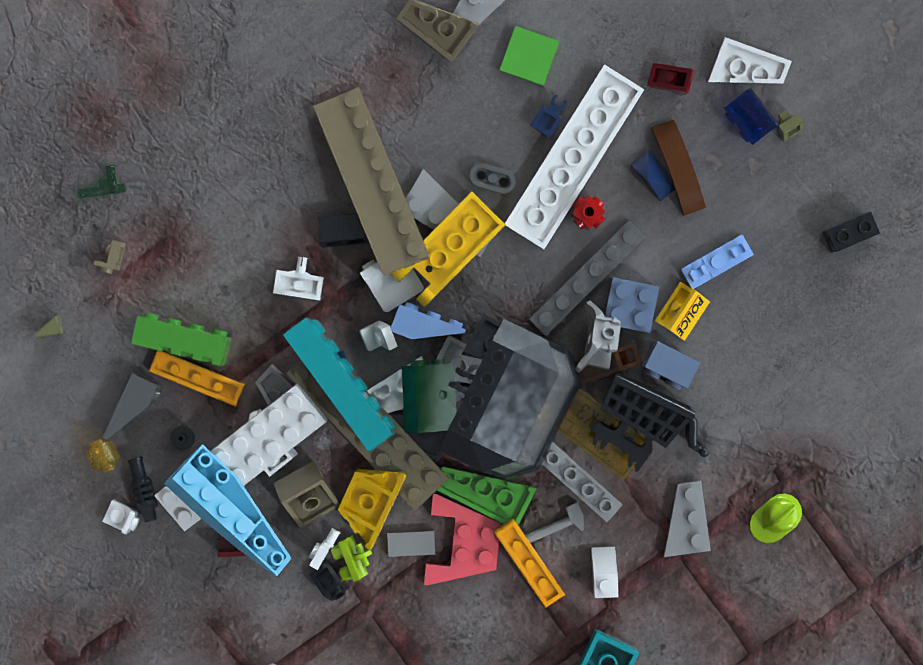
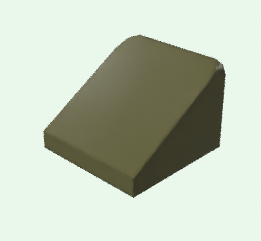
M55 316L35 333V337L46 338L63 335L61 317Z

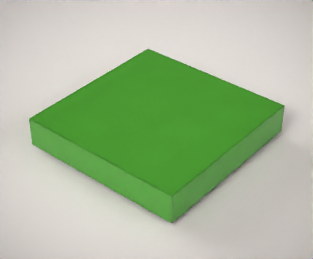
M515 26L499 71L544 87L560 41Z

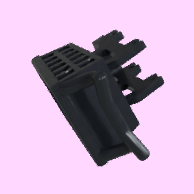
M620 372L615 373L602 403V408L621 421L617 427L613 428L596 418L590 426V430L595 433L593 445H596L598 440H601L600 450H602L610 442L630 455L628 467H631L636 462L635 471L638 472L652 453V441L666 448L685 427V438L688 447L698 452L701 457L708 456L709 451L701 438L697 437L698 421L692 407ZM617 384L623 387L620 393L614 390ZM629 390L634 392L631 399L626 397ZM640 396L646 398L642 405L637 403ZM610 398L616 400L614 406L608 403ZM652 402L657 404L653 411L649 410ZM621 404L627 406L623 411L619 410ZM665 408L669 411L664 417L660 416ZM632 410L637 411V414H633ZM676 415H680L681 417L676 421V423H673L672 420L676 417ZM643 416L647 417L648 419L643 424L640 423ZM655 422L658 423L657 427L653 426ZM629 425L645 435V442L642 445L637 444L624 435ZM666 428L669 429L664 437L661 436Z

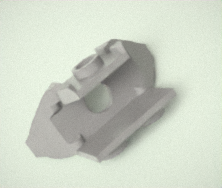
M590 300L584 305L589 324L584 357L575 369L578 373L587 365L609 370L611 354L618 350L621 322L615 317H604L603 312Z

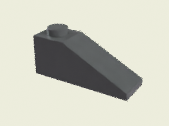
M132 373L103 435V439H111L150 408L153 403L156 404L162 393L159 390L161 384L137 373Z

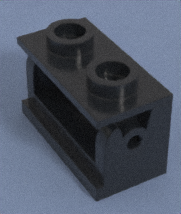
M867 212L822 231L831 253L878 235L880 231L872 212Z

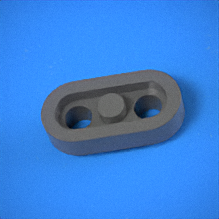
M479 163L474 165L469 173L470 181L476 187L500 194H507L515 187V177L508 170ZM480 171L486 175L483 180H479L476 176ZM501 178H506L508 180V185L502 187L499 184V180Z

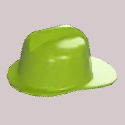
M778 494L757 509L751 517L750 530L753 536L764 543H774L782 539L800 522L802 517L800 503L796 498L788 494Z

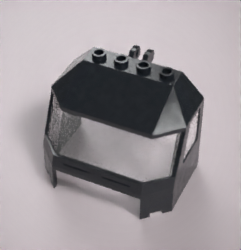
M503 319L476 374L474 375L459 367L455 370L458 375L472 380L469 388L467 389L461 386L460 383L451 380L448 386L464 393L465 396L439 451L481 472L505 480L539 470L581 385L570 351Z

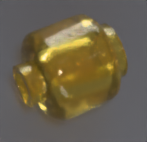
M101 438L88 444L89 449L86 450L85 454L94 471L102 470L103 474L116 468L115 463L120 460V455L112 440Z

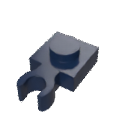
M557 94L552 97L550 108L542 106L530 127L549 139L562 120V117L557 115V113L563 110L567 103L565 100L563 105L556 106L554 100L557 98Z

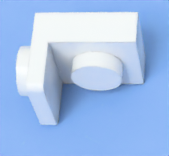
M380 320L359 331L368 351H372L380 346L388 350L397 347L390 325Z
M112 500L102 522L122 530L121 533L126 535L130 530L134 531L140 518L137 517L138 510Z

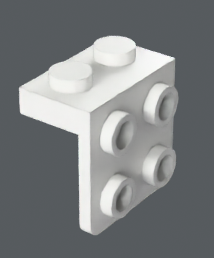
M375 260L362 266L364 271L360 272L385 312L391 311L424 290L423 284L413 269L402 281L398 282L392 275L383 276L378 262L376 263Z

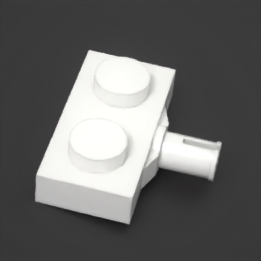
M298 257L296 270L289 272L276 271L273 293L320 300L324 277L313 276L305 272L308 258L303 257L302 262V257Z
M331 528L330 533L323 540L322 544L316 543L308 557L312 559L309 566L317 570L319 569L329 549L334 547L333 544L340 534L338 530Z

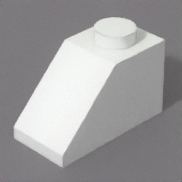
M615 546L591 547L594 597H618Z

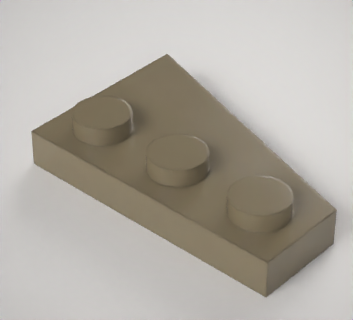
M409 0L396 18L451 62L455 60L480 25L478 22L417 0Z

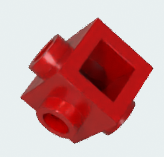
M588 195L585 199L580 197L572 206L574 209L571 214L574 217L572 221L582 230L584 227L589 230L592 226L596 229L605 220L602 216L606 212L603 209L604 203L596 196L591 198ZM586 208L593 209L594 213L592 216L585 214Z

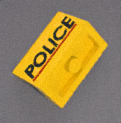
M680 282L655 319V322L685 341L710 301L696 290Z

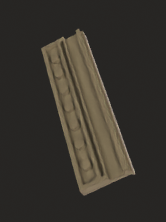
M359 87L320 104L313 105L383 276L391 275L390 273L429 259V253Z

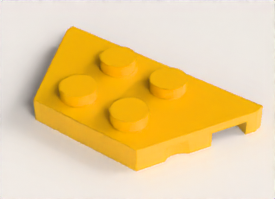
M367 469L355 471L338 511L349 522L354 533L358 532L366 542L364 545L366 549L373 548L407 476L406 473Z

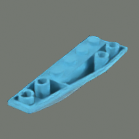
M203 444L164 483L216 532L275 577L291 560L290 555L239 478Z

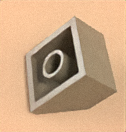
M315 461L273 483L282 505L300 528L340 506L337 496Z

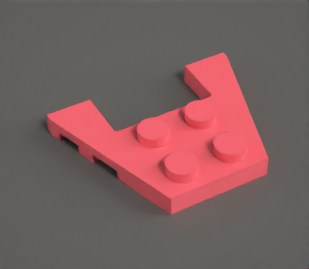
M433 493L431 515L455 517L451 565L426 563L424 585H432L496 570L499 539L495 535L494 530L500 527L501 523L457 502L444 498L439 494Z

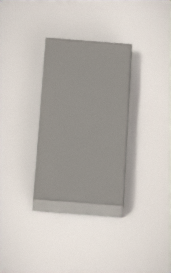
M434 530L387 533L388 557L435 555Z

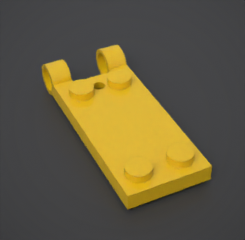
M471 192L424 240L430 258L405 269L402 268L392 272L391 275L400 282L415 268L430 283L416 298L425 307L506 224ZM431 266L433 270L431 272H427L426 267Z

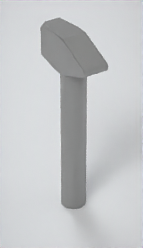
M578 502L565 507L568 514L567 517L526 534L525 536L529 542L532 543L573 524L583 531L584 515Z

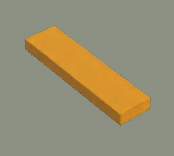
M157 350L149 369L152 373L235 407L245 387L243 383Z
M514 518L494 530L495 535L545 608L565 595Z

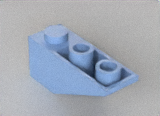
M408 302L405 303V306L399 305L391 326L392 332L410 339L460 334L466 331V329L462 328L463 323L450 319L449 323L440 320V314L429 310L427 314L418 311L419 306Z

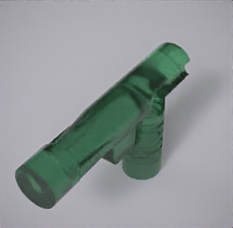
M115 165L105 166L106 174L108 175L107 178L98 180V187L78 189L79 199L126 192L125 183L117 184ZM112 184L116 186V191H110Z

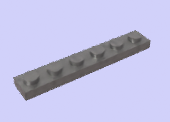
M628 220L529 320L546 336L646 236Z

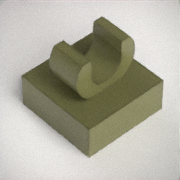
M787 110L778 114L780 117V125H778L779 135L784 142L804 130V120L799 113L791 117Z

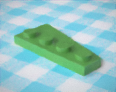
M442 466L441 469L449 479L437 489L502 524L514 518L519 525L537 487Z

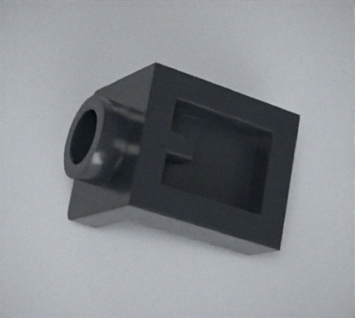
M326 561L318 570L316 569L310 574L323 597L330 601L340 599L345 595V591L350 588L329 561Z

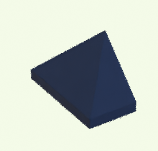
M649 150L631 164V167L659 201H662L675 190L670 175Z

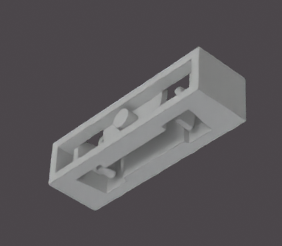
M552 442L542 465L602 519L608 522L620 509L622 503Z

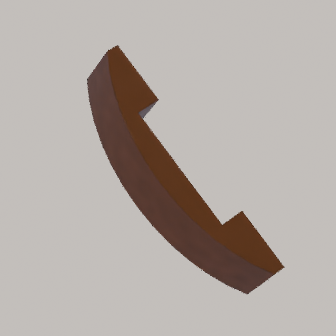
M671 120L652 127L651 129L658 148L662 152L673 182L683 216L706 208L695 170L675 121Z
M635 341L619 346L616 352H612L609 370L587 365L578 373L581 384L641 365L642 361ZM580 360L574 362L575 367L578 366ZM568 365L558 368L559 375L551 389L553 395L569 389L572 378Z

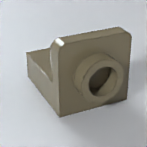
M112 240L111 245L108 244L105 252V258H108L107 263L93 260L92 265L99 266L98 271L112 274L113 269L120 271L126 243Z

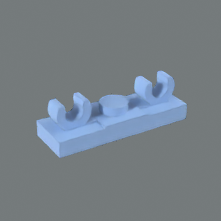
M740 235L680 270L689 286L695 289L754 254L743 235Z

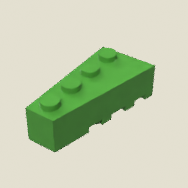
M146 312L144 316H137L131 344L159 351L165 350L178 356H190L198 361H211L212 364L218 366L226 365L232 337H228L226 331L213 329V333L204 331V326L191 323L190 327L181 325L182 321L168 318L167 322L158 320L159 315Z

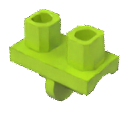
M353 535L346 537L338 542V545L331 548L333 558L337 560L344 557L347 564L339 569L342 580L353 579V582L368 575L366 566L370 564L367 556L373 553L371 549L364 551L361 543L356 544Z

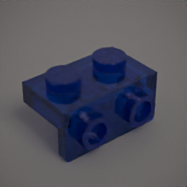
M751 87L724 107L727 119L732 124L735 123L738 126L743 140L747 143L750 142L752 145L779 125Z

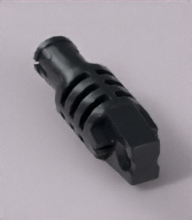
M143 457L129 459L128 463L133 477L131 487L138 512L142 511L145 523L157 519L155 508L158 507L152 480L145 471Z

